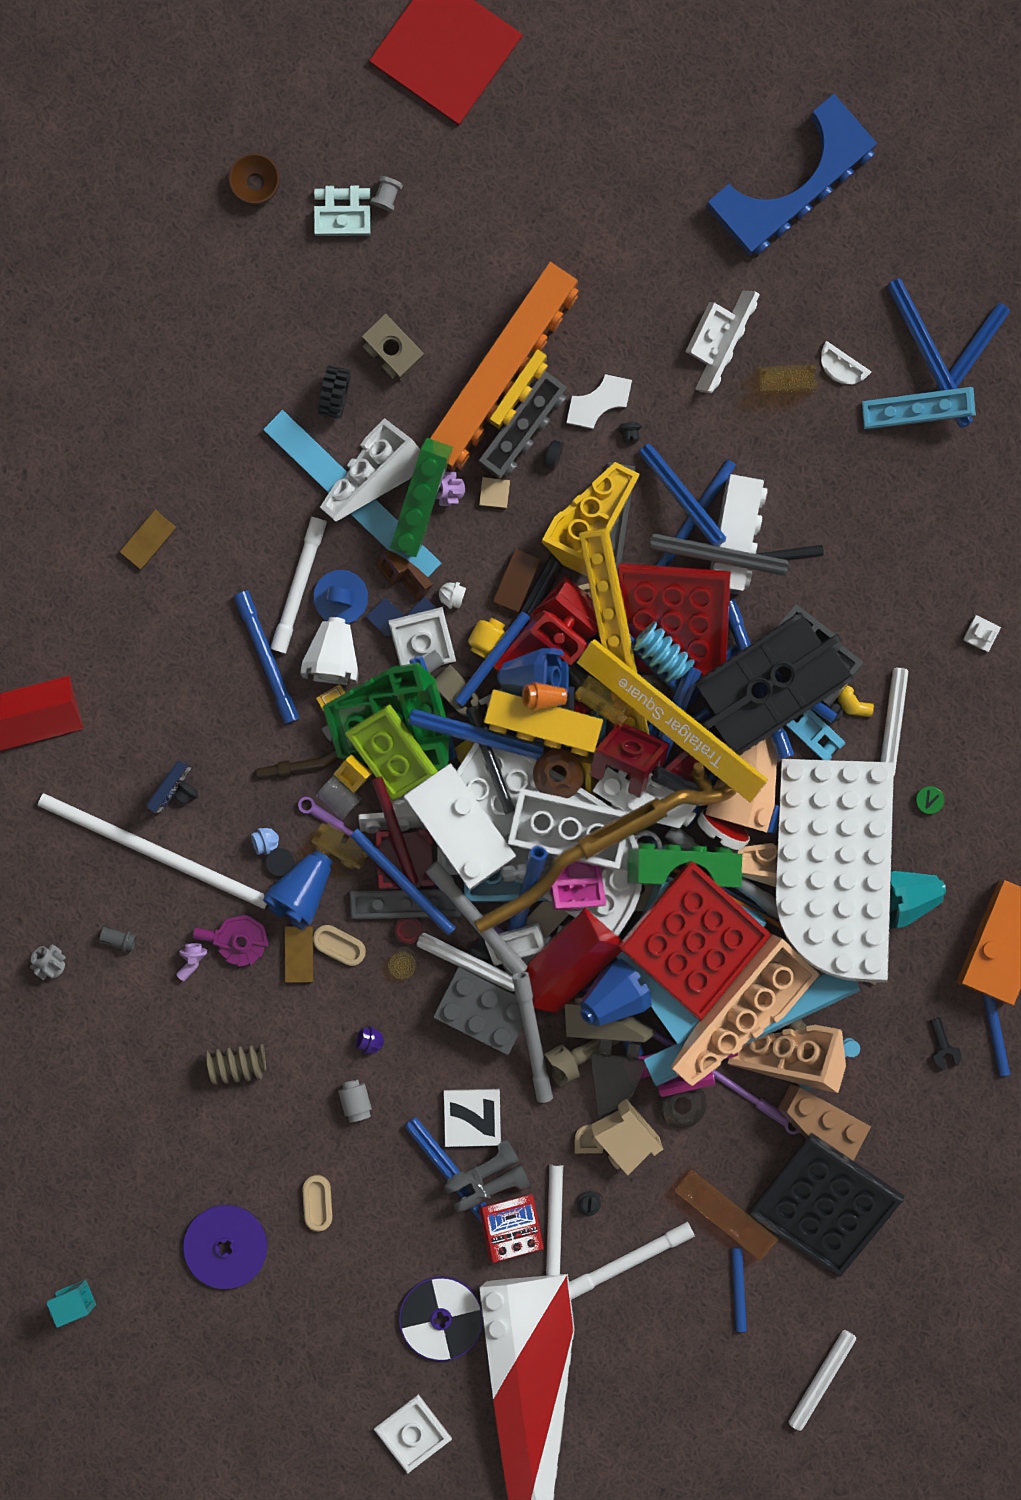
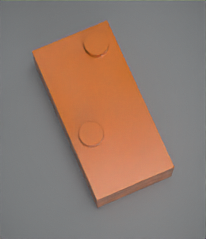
M1001 880L996 885L956 983L1006 1005L1015 1004L1021 989V887L1006 880Z

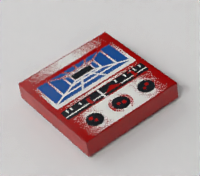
M533 1194L522 1195L479 1207L490 1262L494 1263L544 1249Z

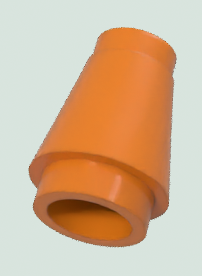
M532 682L530 685H525L523 689V704L526 708H531V710L565 705L567 701L565 688Z

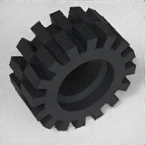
M328 365L320 393L319 415L338 419L342 417L350 385L351 370Z

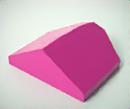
M577 861L570 864L563 870L560 877L550 888L554 910L577 911L584 908L590 909L606 905L601 868L595 865L592 866Z

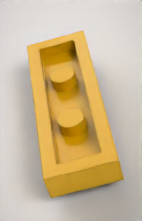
M537 349L491 416L490 423L498 429L501 428L503 423L507 426L516 414V411L513 409L518 401L524 402L531 393L532 388L529 387L535 377L540 379L548 367L545 364L547 355Z

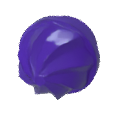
M371 1026L368 1028L362 1027L357 1035L356 1048L362 1050L364 1054L377 1053L384 1044L381 1032Z

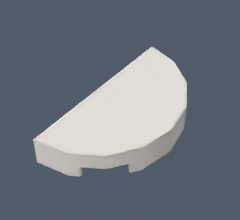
M825 342L821 351V363L825 373L832 380L841 384H855L863 381L871 373L870 370L829 342Z

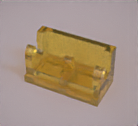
M816 365L758 367L759 395L815 392L818 388L817 380H815Z

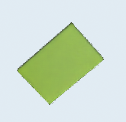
M390 704L353 726L345 733L376 778L383 777L388 794L393 801L438 773Z

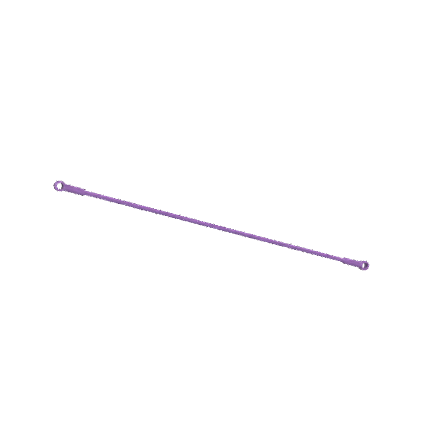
M303 797L299 800L298 807L301 812L310 813L337 832L341 831L349 837L354 832L344 826V822L316 805L311 797ZM304 800L311 801L312 807L310 810L302 808ZM498 926L493 927L498 934L505 932ZM586 985L582 991L587 993L590 987ZM657 1031L652 1036L667 1047L675 1045L674 1042ZM713 1070L714 1078L755 1104L757 1109L782 1124L788 1133H799L797 1130L792 1131L788 1129L789 1121L776 1107L762 1098L758 1099L721 1073Z

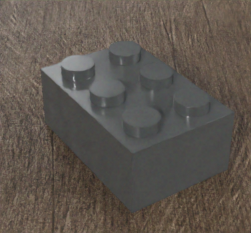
M458 967L434 1014V1018L507 1055H509L523 1027L519 1003L515 993L461 967Z

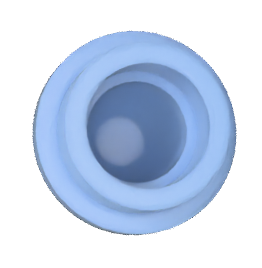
M258 828L257 832L251 834L256 853L258 855L262 853L268 855L277 848L279 836L276 832L268 828Z

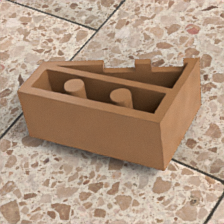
M790 1084L778 1107V1110L805 1138L812 1132L853 1161L871 1128L866 1123L801 1087Z

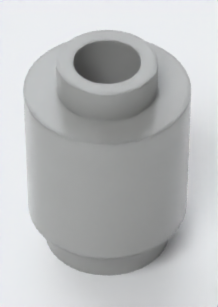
M358 1079L342 1083L343 1089L338 1090L344 1115L345 1117L348 1116L349 1122H356L371 1117L369 1110L372 1108L365 1083L359 1084Z

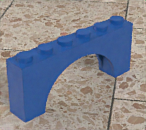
M835 94L831 95L817 107L810 117L820 135L821 157L817 170L801 188L784 197L763 200L745 196L728 184L708 201L707 209L749 257L753 253L757 255L763 253L771 245L768 240L775 234L778 237L785 234L792 227L789 222L796 216L799 219L806 216L813 209L810 206L811 203L817 198L823 201L833 192L832 185L838 180L841 184L854 174L852 170L854 166L859 162L863 166L875 156L873 150L878 143Z

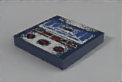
M177 761L148 802L147 808L154 813H162L178 790L179 784L185 780L193 767L185 761Z

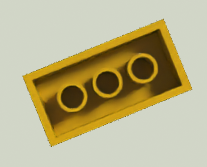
M493 689L485 723L490 724L489 730L507 734V730L510 729L517 731L516 737L533 742L534 737L545 739L544 745L561 749V745L564 744L572 747V753L588 756L589 752H595L603 719L555 706L531 710V708L524 706L523 697Z

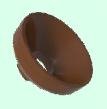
M250 153L241 156L232 165L229 182L237 198L245 203L257 205L269 201L276 194L280 176L277 166L270 158L262 154ZM253 174L261 175L264 178V185L259 190H253L248 186V179Z
M555 749L545 752L536 761L533 768V781L540 793L568 799L578 792L583 783L584 771L580 760L573 753L566 750ZM556 765L563 766L567 773L566 778L561 782H554L549 776L550 769Z

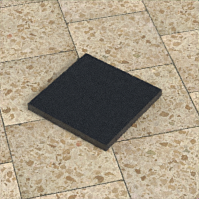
M811 1132L756 1201L748 1215L841 1277L904 1201L905 1196Z

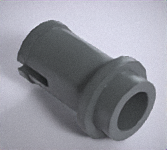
M104 926L99 944L120 948L124 953L127 951L132 952L137 936L132 935V931L125 933Z

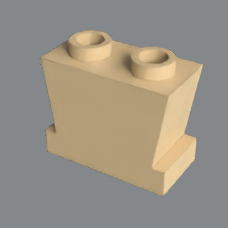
M625 1099L618 1104V1111L591 1124L594 1134L591 1138L601 1151L605 1149L609 1153L608 1158L617 1170L622 1168L629 1175L650 1153L655 1156L663 1150L657 1133L632 1104Z

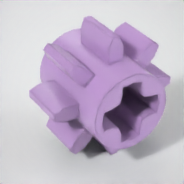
M445 472L436 499H440V506L459 504L458 499L464 496L465 485L462 479L456 478V472Z

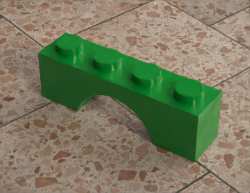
M426 438L420 449L390 549L417 557L424 542L433 505L445 475L453 446Z
M638 844V849H628L627 883L665 884L668 875L675 867L693 861L720 887H742L743 854L732 853V849L728 847H716L715 852H707L706 846H690V851H681V845H664V850H655V844Z

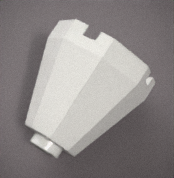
M329 617L328 621L321 623L302 662V678L308 679V674L314 675L313 681L347 685L348 679H351L352 684H357L359 673L350 625L345 624V619Z

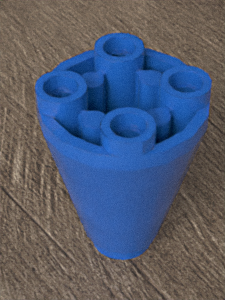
M314 850L312 855L308 854L265 892L263 901L269 905L268 910L280 918L285 914L292 919L290 922L292 925L305 931L314 920L333 861L318 850Z

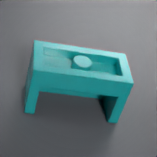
M86 1279L55 1293L56 1297L47 1301L57 1328L88 1315L96 1306Z

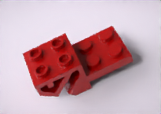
M565 577L531 612L529 623L516 636L494 665V668L499 671L505 662L542 648L562 650L564 656H560L561 661H567L571 666L586 650L587 643L585 640L598 633L592 598L568 577Z

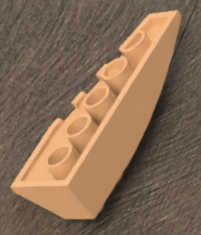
M772 934L706 1016L698 1022L671 1068L689 1085L693 1086L720 1066L721 1061L730 1054L734 1055L742 1049L741 1046L750 1039H756L764 1033L763 1030L773 1022L777 1023L784 1018L820 974L782 938Z

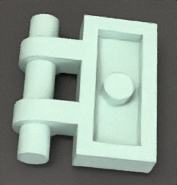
M326 186L325 189H315V200H325V206H314L315 236H371L370 206H359V199H370V188L350 186V188L334 189V186ZM350 199V206H334L335 200Z

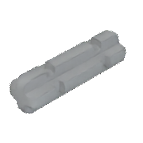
M554 858L545 860L543 870L539 876H542L547 871ZM527 863L517 864V867H513V865L503 867L501 871L504 882L515 881V878H519V880L524 879Z

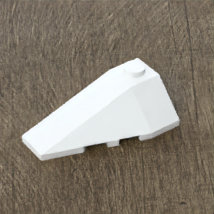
M385 418L365 437L360 445L363 450L357 459L350 460L347 465L349 468L348 473L344 479H340L335 483L320 506L335 521L342 519L404 483L413 475L420 448L410 437Z

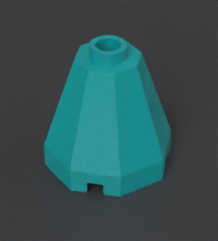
M891 871L889 928L908 926L943 903V898L946 895L944 882L939 880L937 875Z

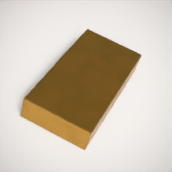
M154 510L121 549L120 553L142 570L175 532L177 527L157 510Z
M285 926V982H314L313 926L307 927L305 931L295 926Z

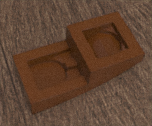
M387 549L382 552L375 564L392 586L401 581L417 602L428 594L433 585L430 579L415 565Z
M515 549L492 604L518 614L541 559Z

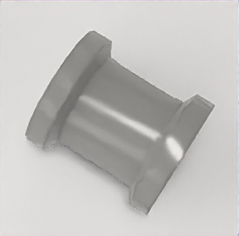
M380 176L376 196L371 198L370 203L376 207L393 212L395 208L393 206L398 190H402L403 185L395 179Z

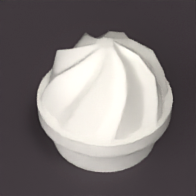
M459 582L446 583L439 590L440 601L448 606L449 609H452V607L460 609L466 588L459 586Z

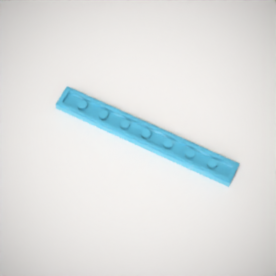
M283 410L263 429L328 493L335 483L340 479H344L348 473ZM376 499L350 513L387 550L411 562L427 577L442 564L423 545L417 557L390 549L398 521Z
M828 974L816 978L784 1018L777 1023L773 1022L763 1030L764 1033L756 1039H750L744 1045L859 992L860 989L857 982L836 978ZM687 1039L679 1045L675 1044L644 1059L656 1086L680 1076L671 1066Z

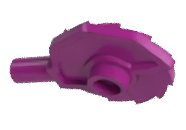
M248 915L226 919L221 928L215 931L195 928L193 939L210 941L218 945L220 948L218 951L227 959L226 961L238 964V966H244L249 963L250 965L253 964L259 957H262L265 946H269L264 925Z

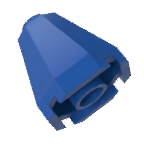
M542 648L505 662L498 671L497 680L504 692L523 697L524 686L530 685L532 682L565 688L566 692H568L569 666L567 661H561L560 656H564L562 650Z
M621 958L611 961L599 973L580 1002V1015L587 1024H593L597 1027L644 1012L652 1006L650 990L646 984L640 986L637 980L641 976L637 970Z

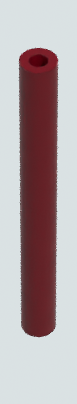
M383 777L374 778L372 782L405 877L412 884H415L419 880Z

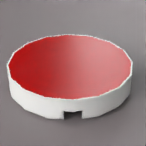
M707 808L702 810L698 818V824L708 836L712 838L718 836L722 839L720 843L723 846L733 850H742L750 841L749 835L741 825L705 815Z

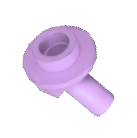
M186 944L185 949L179 951V954L188 961L176 974L179 979L185 981L197 969L199 961L207 954V949L202 948L201 944Z

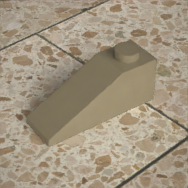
M586 994L576 995L573 1000L565 1004L567 1037L645 1042L655 1035V1029L632 1016L597 1027L593 1024H587L580 1015V1002Z

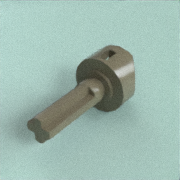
M593 1039L573 1049L571 1052L563 1044L544 1053V1056L552 1065V1078L559 1087L570 1083L580 1076L578 1065L621 1042V1040Z

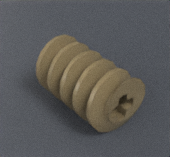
M260 1044L259 1052H255L253 1045H249L247 1054L244 1053L241 1046H238L236 1055L233 1054L229 1047L225 1056H222L220 1050L216 1049L214 1057H211L207 1050V1068L211 1082L214 1085L218 1084L221 1076L224 1083H229L231 1075L235 1082H240L242 1074L247 1081H250L253 1072L256 1078L261 1080L264 1071H266L264 1045Z

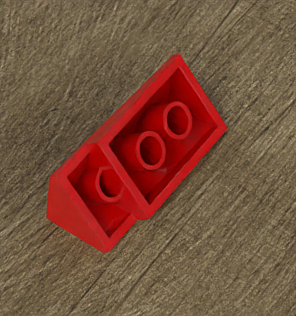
M70 676L0 693V751L84 729Z
M586 908L571 922L569 921L526 964L528 967L524 972L529 974L534 1008L554 1013L559 1012L566 1003L622 952L618 945L623 940Z

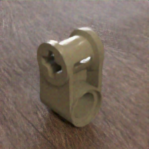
M449 665L435 678L439 694L458 713L468 717L466 712L468 708L463 707L461 709V705L455 701V698L467 682ZM473 693L471 696L473 698L471 700V704L473 706H476L477 710H479V699L477 695Z

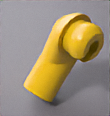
M847 685L837 697L844 711L849 715L872 717L874 704L859 702L853 694V688Z

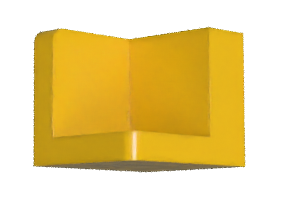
M351 754L334 775L355 793L373 775V772Z

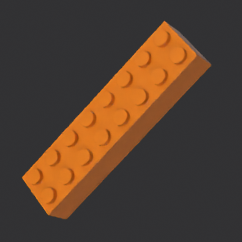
M549 262L430 438L453 446L447 469L452 472L456 468L461 470L470 457L468 450L473 444L477 447L485 435L484 426L486 423H490L491 416L524 370L537 349L542 352L547 344V333L550 330L552 332L557 330L563 320L562 311L566 307L570 310L578 298V280L552 262Z

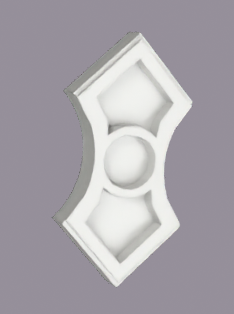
M605 374L601 385L595 391L584 396H572L566 424L594 429L596 421L606 411L613 408H626L632 380Z

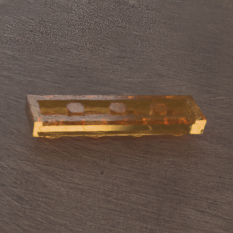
M692 1168L689 1169L673 1189L760 1261L778 1241L775 1235Z

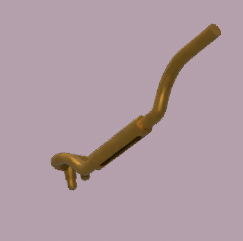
M695 763L690 776L700 791L685 789L676 791L661 800L655 798L577 840V845L562 852L552 861L544 875L528 891L475 920L474 924L481 934L527 909L554 885L567 866L583 857L589 859L667 817V812L682 804L711 805L723 802L733 797L736 791L726 783L723 787L714 790L703 764Z

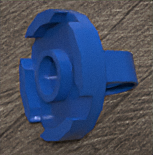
M334 570L325 574L318 581L314 590V604L317 612L326 621L329 620V617L345 619V624H350L364 614L368 605V590L364 581L357 574L348 570Z

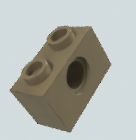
M387 314L379 319L362 336L365 342L362 346L373 359L378 356L384 362L381 367L392 379L397 376L402 380L425 358L424 353ZM389 343H395L399 346V351L395 355H387L384 352L385 346Z

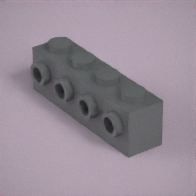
M545 371L532 387V391L527 399L521 402L515 410L516 414L508 426L504 425L477 463L498 479L503 474L509 477L517 466V463L514 462L519 452L525 455L534 442L530 437L536 430L541 433L550 421L547 417L552 407L558 410L566 399L563 392L567 387Z

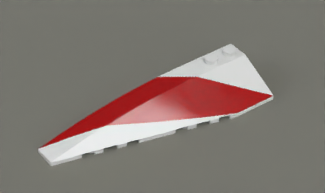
M568 1274L486 1281L480 1287L508 1500H554L558 1454L560 1453L565 1412L564 1405L568 1387L567 1380L575 1330Z

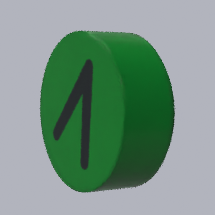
M926 786L917 792L915 803L921 812L933 814L943 807L944 796L938 788Z

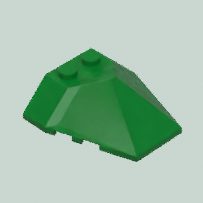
M419 663L393 666L323 705L338 758L347 759L352 754L359 762L366 763L345 733L353 726L390 704L436 770H442L448 766L450 736L408 724L409 713L413 709L446 718L436 680Z

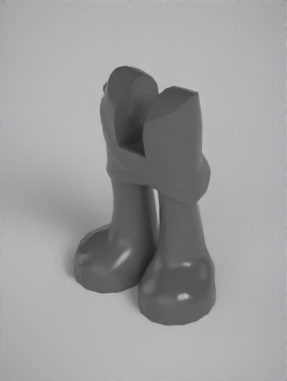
M507 1139L498 1145V1153L491 1160L478 1167L475 1166L465 1173H456L447 1179V1183L443 1186L447 1194L460 1190L464 1186H466L470 1193L453 1203L457 1213L492 1199V1195L507 1188L516 1187L520 1190H525L530 1187L529 1180L520 1164L502 1176L483 1185L484 1178L519 1162Z

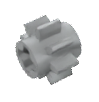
M53 944L49 949L41 946L33 952L30 968L42 980L47 975L50 978H56L65 968L63 960L66 957Z

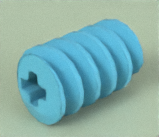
M655 621L640 633L633 650L637 651L643 648L644 652L641 658L645 659L651 656L652 660L649 666L652 667L659 664L660 667L657 674L660 675L667 672L668 675L665 678L667 683L682 677L693 666L694 660L686 661L688 654L686 652L679 653L680 646L678 644L671 645V636L663 638L665 631L663 628L655 630L657 626Z

